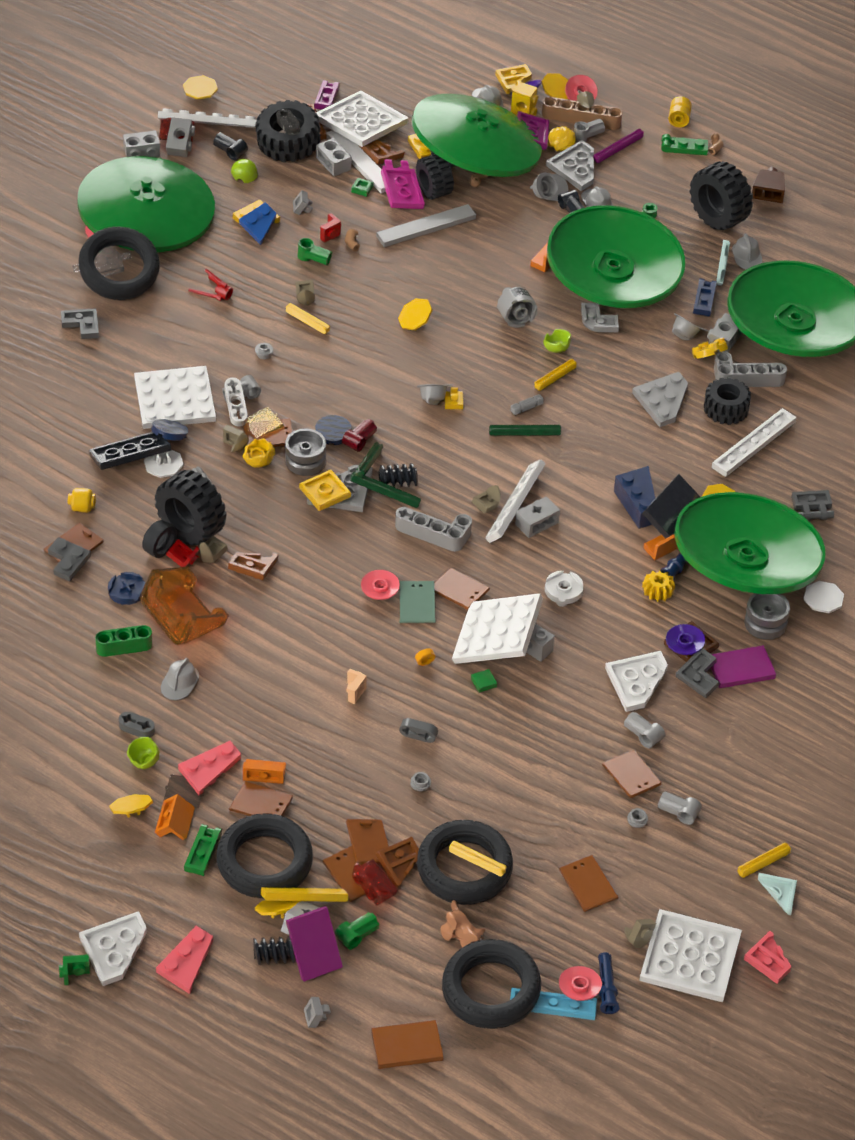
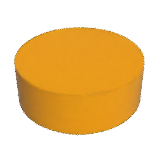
M431 648L423 649L415 655L416 662L420 666L429 665L436 658Z

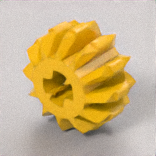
M660 570L658 573L652 571L650 574H646L642 583L644 596H649L650 600L656 599L657 602L660 599L666 601L667 598H671L675 590L673 576H669L668 572L661 573Z

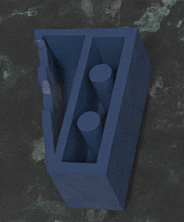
M649 466L616 475L614 493L638 529L652 525L642 514L655 499Z

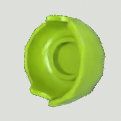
M240 159L232 165L231 174L236 181L241 179L244 183H249L258 177V170L253 161Z
M555 329L552 335L546 334L543 345L548 351L553 353L565 352L570 347L571 334L564 329Z
M149 737L137 738L128 746L127 756L138 769H148L159 760V748Z

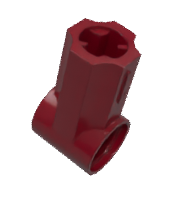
M371 419L364 420L354 430L349 429L345 432L342 443L360 452L364 448L366 441L377 432V426Z

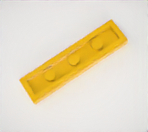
M261 887V895L266 901H348V893L344 889Z

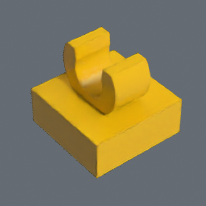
M450 387V391H446L444 398L445 409H463V391H458V387Z

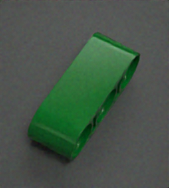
M139 625L99 631L95 635L96 652L99 656L107 657L147 651L153 645L152 630L149 626Z

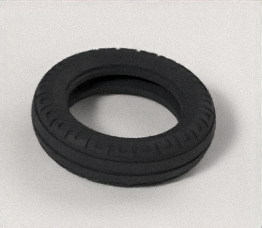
M108 227L97 231L86 240L80 250L78 265L82 279L92 291L108 299L126 300L136 298L151 288L157 279L160 261L155 246L142 233L127 227ZM125 246L133 249L140 255L144 267L141 273L131 280L115 281L104 277L97 270L94 260L97 254L107 247Z
M254 814L236 821L225 831L217 848V864L224 880L239 893L254 898L264 899L261 895V887L297 888L308 876L313 862L312 845L305 831L294 821L277 814ZM270 836L286 842L291 847L294 858L291 864L279 873L256 875L244 870L239 865L235 857L237 850L244 842L252 838Z
M454 820L439 825L424 838L418 851L417 867L423 883L437 897L451 903L455 900L457 904L471 905L490 900L504 889L512 874L513 856L505 838L491 826L473 820ZM453 841L473 843L486 849L494 860L506 865V872L502 877L490 872L484 878L476 881H457L441 872L437 866L436 858L440 851L449 846Z
M479 940L459 949L450 958L443 972L442 991L447 1005L458 1018L476 1027L498 1029L516 1024L533 1010L541 992V976L533 958L521 947L504 940ZM499 963L512 968L520 977L522 986L518 994L510 1001L498 1005H486L478 1003L466 995L461 985L462 979L471 968L477 965Z

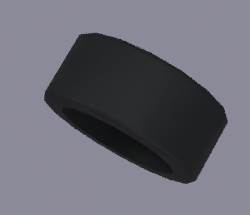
M164 520L154 522L144 535L142 548L155 558L164 557L176 542V528Z

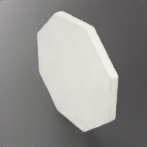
M173 450L144 459L147 472L159 478L173 476L184 466L181 454Z
M817 581L806 587L804 601L814 611L831 613L842 607L844 593L835 584Z

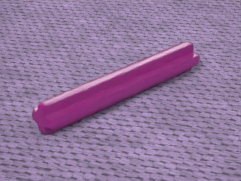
M638 128L593 155L594 161L600 163L644 137V131Z

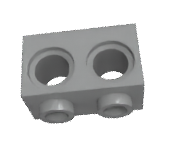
M156 131L123 135V148L126 157L160 156V143Z
M334 138L316 145V158L333 176L351 170V155Z

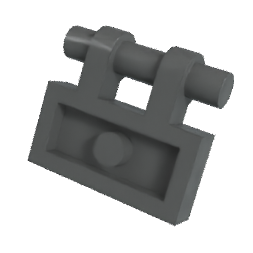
M829 490L792 492L791 498L794 510H802V512L798 513L808 521L811 519L827 520V518H834V511H827V509L832 508Z

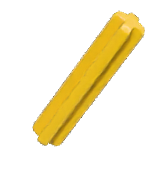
M289 303L286 306L288 314L323 334H327L330 331V325L296 305Z
M569 359L535 381L534 387L541 391L575 369L577 362Z
M453 841L449 846V852L500 877L506 872V865L457 841Z
M782 843L739 866L737 872L742 878H745L790 854L791 847L787 843Z

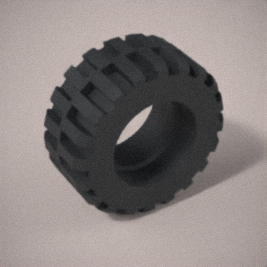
M290 100L285 102L278 101L274 105H268L267 109L264 108L261 114L258 115L255 123L259 149L264 155L269 158L271 157L275 161L295 162L297 159L302 160L305 156H310L316 150V145L321 140L317 113L306 103H300L297 100L294 102ZM286 129L297 130L291 133H280V131Z
M719 161L694 174L690 183V200L694 205L695 212L697 211L698 217L703 219L706 225H710L711 228L717 230H727L748 218L753 207V193L750 191L751 186L750 184L748 185L746 176L742 175L740 169H736V166L728 162Z
M181 470L164 481L156 490L154 500L156 501L155 508L158 510V517L176 528V539L183 541L184 544L200 545L216 535L225 525L227 512L225 511V503L222 502V496L217 492L215 485H212L207 477H203L199 472Z

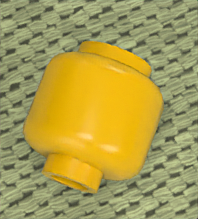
M74 488L72 494H68L67 504L71 505V509L74 512L89 513L91 509L95 508L96 494H93L91 489Z

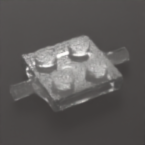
M110 246L97 254L94 263L97 270L103 276L124 272L122 261L131 259V253L129 251L120 254L115 246ZM78 264L72 265L74 272L79 271Z

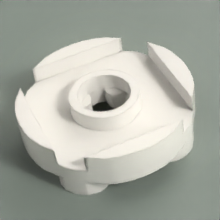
M556 571L546 579L545 593L558 606L564 607L567 604L574 603L583 595V581L573 572L567 574L563 573L564 571Z

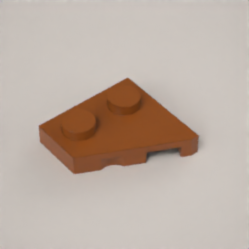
M377 139L363 147L359 146L377 165L385 163V159L393 161L404 158L405 152L403 150L396 152L391 149V145L382 143Z
M236 552L228 563V569L254 577L255 579L264 580L278 561V554L272 553V557H261V553L248 554Z
M413 837L376 853L379 862L395 889L401 885L417 862L419 848Z

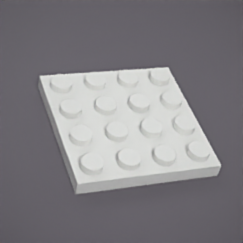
M359 91L316 112L321 124L361 147L408 124V117L363 91Z
M206 366L134 373L143 429L151 428L153 421L158 419L176 421L183 425L216 422Z
M541 594L473 602L468 609L452 657L454 663L525 656L543 601Z
M659 909L656 919L657 924L649 943L639 981L723 1002L742 930Z

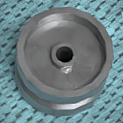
M298 429L287 436L285 441V462L288 469L302 476L319 473L326 464V440L324 436L312 429Z
M754 593L750 596L744 620L748 632L760 639H775L784 634L790 612L788 600L781 594Z

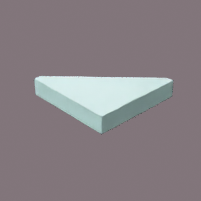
M723 240L716 280V285L720 286L723 284L730 246L728 240Z
M759 873V882L788 915H791L797 880Z

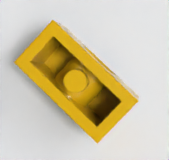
M519 82L512 90L511 112L517 116L518 111L536 116V103L539 97L537 95V87L523 82Z

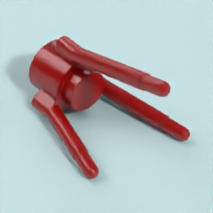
M205 269V272L209 274L208 278L217 284L215 288L217 294L188 289L189 292L215 298L219 301L222 298L228 300L233 294V288L208 269Z

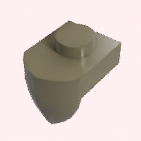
M584 91L577 95L576 101L583 107L590 109L594 104V97L592 93Z
M313 280L296 282L297 300L302 305L307 306L315 301Z
M226 425L223 428V442L233 446L231 452L240 451L249 442L244 431L230 425Z
M499 485L491 486L485 492L473 498L472 503L484 514L498 507L501 499Z
M215 536L206 543L202 542L199 546L201 560L207 563L215 562L228 550L227 545Z
M652 919L636 920L633 929L625 927L624 933L634 947L641 948L649 942L657 923Z

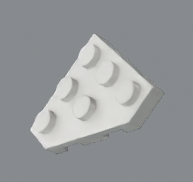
M661 651L613 661L605 665L608 676L626 712L645 708L668 667Z
M139 911L79 932V938L86 953L89 954V959L102 986L124 978L147 933V927Z

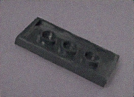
M153 432L92 448L89 450V454L100 470H104L172 450L170 443L162 437V434L155 435Z
M678 474L642 514L666 539L674 535L677 518L682 509L690 502L700 498V496Z

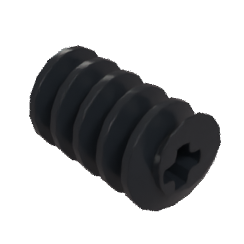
M413 463L409 464L408 469L406 464H402L401 469L398 464H395L393 469L391 465H387L386 470L383 465H380L378 471L380 482L388 485L391 483L393 487L396 486L397 482L400 487H403L404 482H406L407 486L410 487L411 481H413L415 486H418L417 468L414 467Z
M287 936L285 943L282 937L278 938L277 943H275L273 937H270L269 942L266 943L263 937L260 944H258L256 938H253L254 959L257 960L258 965H261L263 959H265L267 965H270L272 958L276 964L279 963L280 958L283 959L284 964H287L289 957H291L293 963L296 962L290 936Z

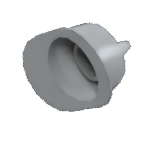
M485 85L483 88L475 89L472 92L473 97L503 107L500 91L494 86Z
M545 172L538 175L530 189H533L534 194L540 199L558 201L559 194L568 192V185L562 176Z
M597 186L594 189H587L581 194L586 207L613 206L610 193L604 188Z
M745 233L733 245L732 252L737 265L746 270L761 264L762 256L758 241L748 237V234Z
M674 313L676 319L673 324L672 333L680 339L690 340L700 329L709 332V330L692 324Z
M454 384L418 385L417 388H420L423 400L428 404L438 405L445 398L447 386Z
M188 658L173 662L162 681L161 693L169 700L176 701L187 697L199 679L198 670L194 668Z

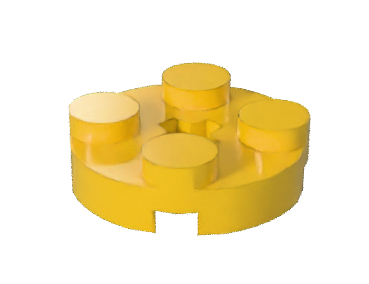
M719 338L710 344L708 341L700 343L692 348L693 357L698 359L714 355L718 350L723 352L728 349L725 338Z

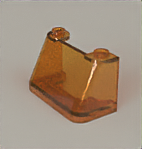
M189 567L152 569L141 592V603L175 645H184L225 625L229 617L227 612L223 608L217 607L211 613L193 592L196 576Z

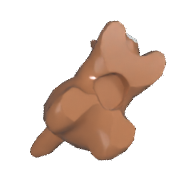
M453 900L451 903L452 912H447V922L440 928L442 937L447 941L457 938L462 948L475 941L483 940L485 928H475L467 916L460 911L457 902Z

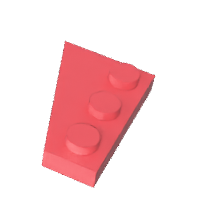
M230 740L178 764V770L197 795L200 796L204 793V789L207 786L213 785L217 777L222 773H226L241 759V753Z
M196 925L156 967V973L190 994L192 985L198 977L199 969L212 945L213 936Z

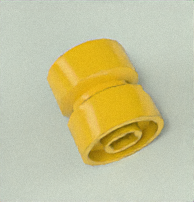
M679 96L671 101L668 120L672 126L681 128L688 125L692 107L691 101L688 98Z

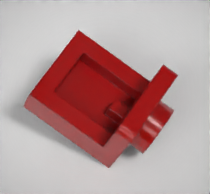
M332 213L328 214V222L320 226V239L324 243L341 235V221Z
M178 539L166 555L184 569L188 563L192 565L199 557L196 553L200 548L196 547L194 550H191Z

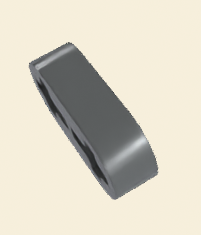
M124 712L118 718L119 728L124 732L138 737L149 738L155 733L154 722L149 718L132 712Z
M411 718L403 719L399 728L403 736L428 743L434 742L438 734V729L433 724Z

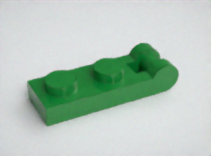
M669 134L662 136L661 150L663 152L707 156L708 140L671 137Z
M201 824L185 862L184 871L202 876L205 875L217 843L221 839V828L216 827L212 829L208 825Z

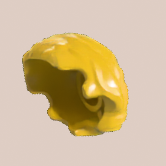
M565 126L552 129L548 135V145L554 147L557 152L564 151L576 142L575 133Z
M264 438L253 439L250 444L245 446V453L242 457L252 467H264L272 462L275 456V449L271 442Z

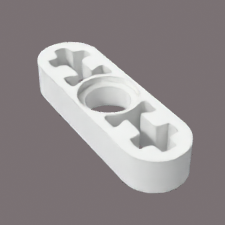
M228 378L225 381L224 392L230 420L235 426H243L247 422L248 414L241 382L237 378ZM230 385H233L235 387V393H232V387ZM238 399L241 403L234 405L231 403V400ZM237 411H239V415L242 419H238V417H236Z

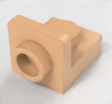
M349 669L347 672L348 686L346 692L348 693V702L356 704L367 689V676L359 671Z

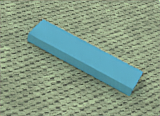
M519 988L511 989L510 1000L518 994ZM541 991L539 999L531 1012L595 1020L597 998L578 1001L564 994Z

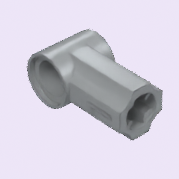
M597 119L588 123L576 122L573 130L575 133V143L581 140L586 142L588 137L604 132L605 126L603 121Z
M246 375L241 378L240 382L244 397L249 399L258 397L261 393V388L254 377ZM230 385L232 387V393H235V387L233 385ZM222 388V393H223L224 399H225V401H226V396H225L224 388Z
M636 712L630 713L624 721V726L636 734L641 744L646 748H652L665 737V731L658 723L651 724Z
M665 791L660 797L658 808L677 815L682 823L691 825L699 814L702 804L695 798L688 797L683 799Z

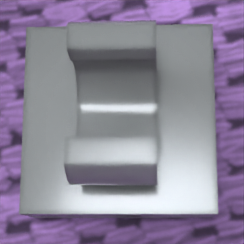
M301 190L294 199L293 213L300 215L302 211L310 213L313 209L310 206L312 201L308 199L307 192Z
M311 997L304 1008L308 1028H316L320 1021L327 1020L326 1014L331 1013L329 1005H321L319 997Z

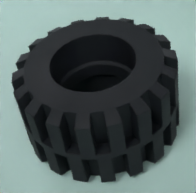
M436 154L417 160V181L428 199L433 200L452 193L454 179L448 161Z
M728 377L727 379H715L706 388L704 412L709 418H713L714 422L718 421L720 424L727 423V425L737 424L748 415L751 391H749L748 386H745V383L739 382L738 379Z

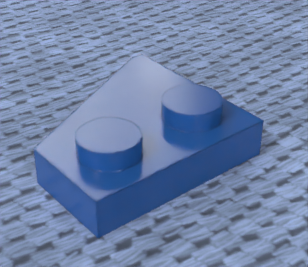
M265 202L240 218L239 224L259 244H262L266 233L270 230L271 224L276 219L277 213Z

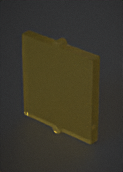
M266 407L247 417V422L243 426L247 429V433H251L258 440L284 426V423L278 418L277 414H274Z

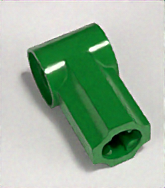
M309 238L299 240L297 257L301 261L314 260L328 266L332 257V251L314 245L313 240Z
M368 912L351 923L346 921L340 924L335 930V935L347 949L352 950L361 943L362 938L379 929L380 924L377 917L373 913Z

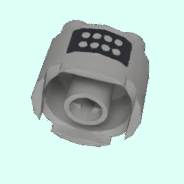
M523 287L505 288L498 300L497 309L510 327L519 328L525 326L524 323L527 321L531 322L534 320L538 307L528 290Z

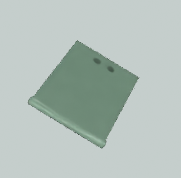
M400 581L399 623H436L434 581Z

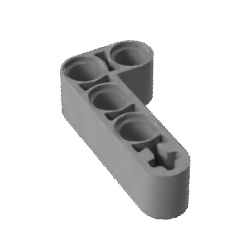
M719 351L716 353L714 374L717 380L719 378L727 379V377L738 379L739 382L745 383V386L781 387L785 384L787 367L782 363H733L729 352Z
M401 507L396 510L395 528L402 533L455 552L461 550L469 539L472 529V518L467 514H460L450 524L416 510Z

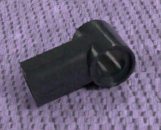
M221 132L216 134L213 140V145L224 150L231 160L238 159L248 151V146L244 140L238 139L236 141Z
M576 190L558 195L559 206L562 209L566 208L569 213L584 208Z

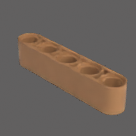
M555 97L543 99L542 116L546 119L569 123L580 121L588 123L601 119L605 129L617 130L621 127L622 110L619 108L593 104L590 109H587L578 101Z

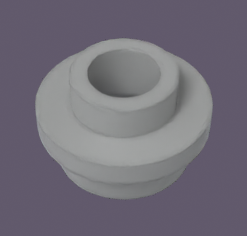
M260 343L255 347V353L260 359H268L273 353V347L268 343Z
M417 772L411 778L410 784L416 791H426L431 785V779L426 773Z
M635 808L629 812L627 821L632 827L641 828L647 824L648 816L643 809Z

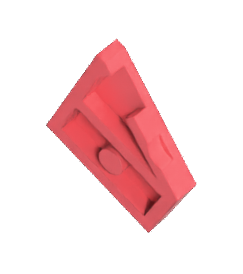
M771 931L759 940L744 956L746 962L776 984L791 971V965L788 959L784 957L780 945L777 946L774 934Z

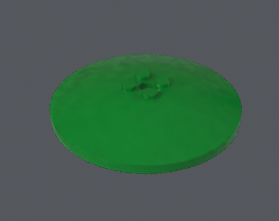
M462 94L432 95L421 100L416 105L412 115L414 132L428 149L442 159L475 173L496 177L519 176L534 169L541 157L542 147L534 141V139L539 140V138L531 135L536 134L532 130L527 129L530 127L527 126L526 122L522 119L519 121L517 116L507 109L477 97Z
M131 156L108 161L89 172L80 184L77 195V207L81 219L93 233L108 227H127L145 235L153 243L157 252H165L192 244L208 231L214 219L215 200L206 182L187 167L157 157ZM118 246V247H121V248H124V249H128V250L134 251L133 249L128 248V247H125V246Z
M600 205L571 212L557 222L548 239V262L559 281L580 297L604 306L637 308L655 304L670 296L676 290L685 270L684 251L675 235L653 217L625 207Z
M770 261L746 269L735 278L730 287L727 306L733 322L747 337L768 349L793 356L821 357L842 352L855 344V286L841 275L829 269L800 261Z
M723 492L702 496L690 502L682 509L675 525V541L685 560L704 576L732 589L756 594H783L796 591L812 583L818 577L824 565L826 556L825 546L822 537L815 527L795 510L766 497L739 492Z

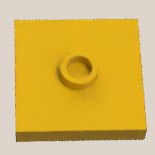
M332 470L299 483L300 490L318 511L351 497L349 489Z

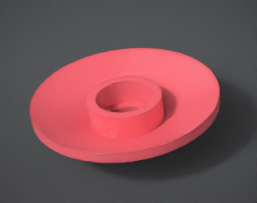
M586 75L571 77L565 86L566 96L569 100H577V95L579 94L577 91L592 93L594 100L597 97V86Z
M386 570L371 571L361 581V589L364 594L376 600H386L397 594L400 587L398 578Z
M584 966L570 967L559 978L560 990L564 995L573 1000H590L599 994L602 987L600 976L594 970Z

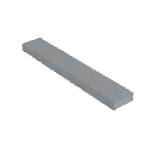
M467 204L379 231L376 237L383 247H387L476 219V214Z

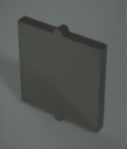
M171 774L168 786H165L164 800L178 794L195 808H199L204 792L198 795L184 776Z

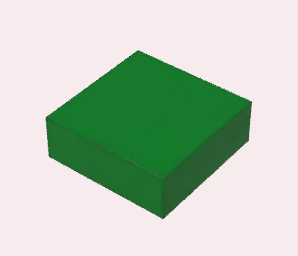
M357 178L351 187V192L367 197L373 188V182Z
M490 669L471 674V680L479 693L497 687V682Z

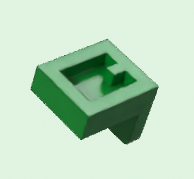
M89 954L63 956V965H59V978H64V985H69L68 975L90 974Z

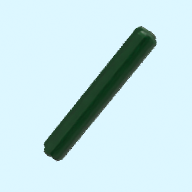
M490 425L489 435L559 436L561 435V425Z
M374 443L357 467L356 476L363 478L382 452L383 444Z
M353 471L350 477V481L414 508H418L421 502V498L366 475L360 478L355 475L356 471Z

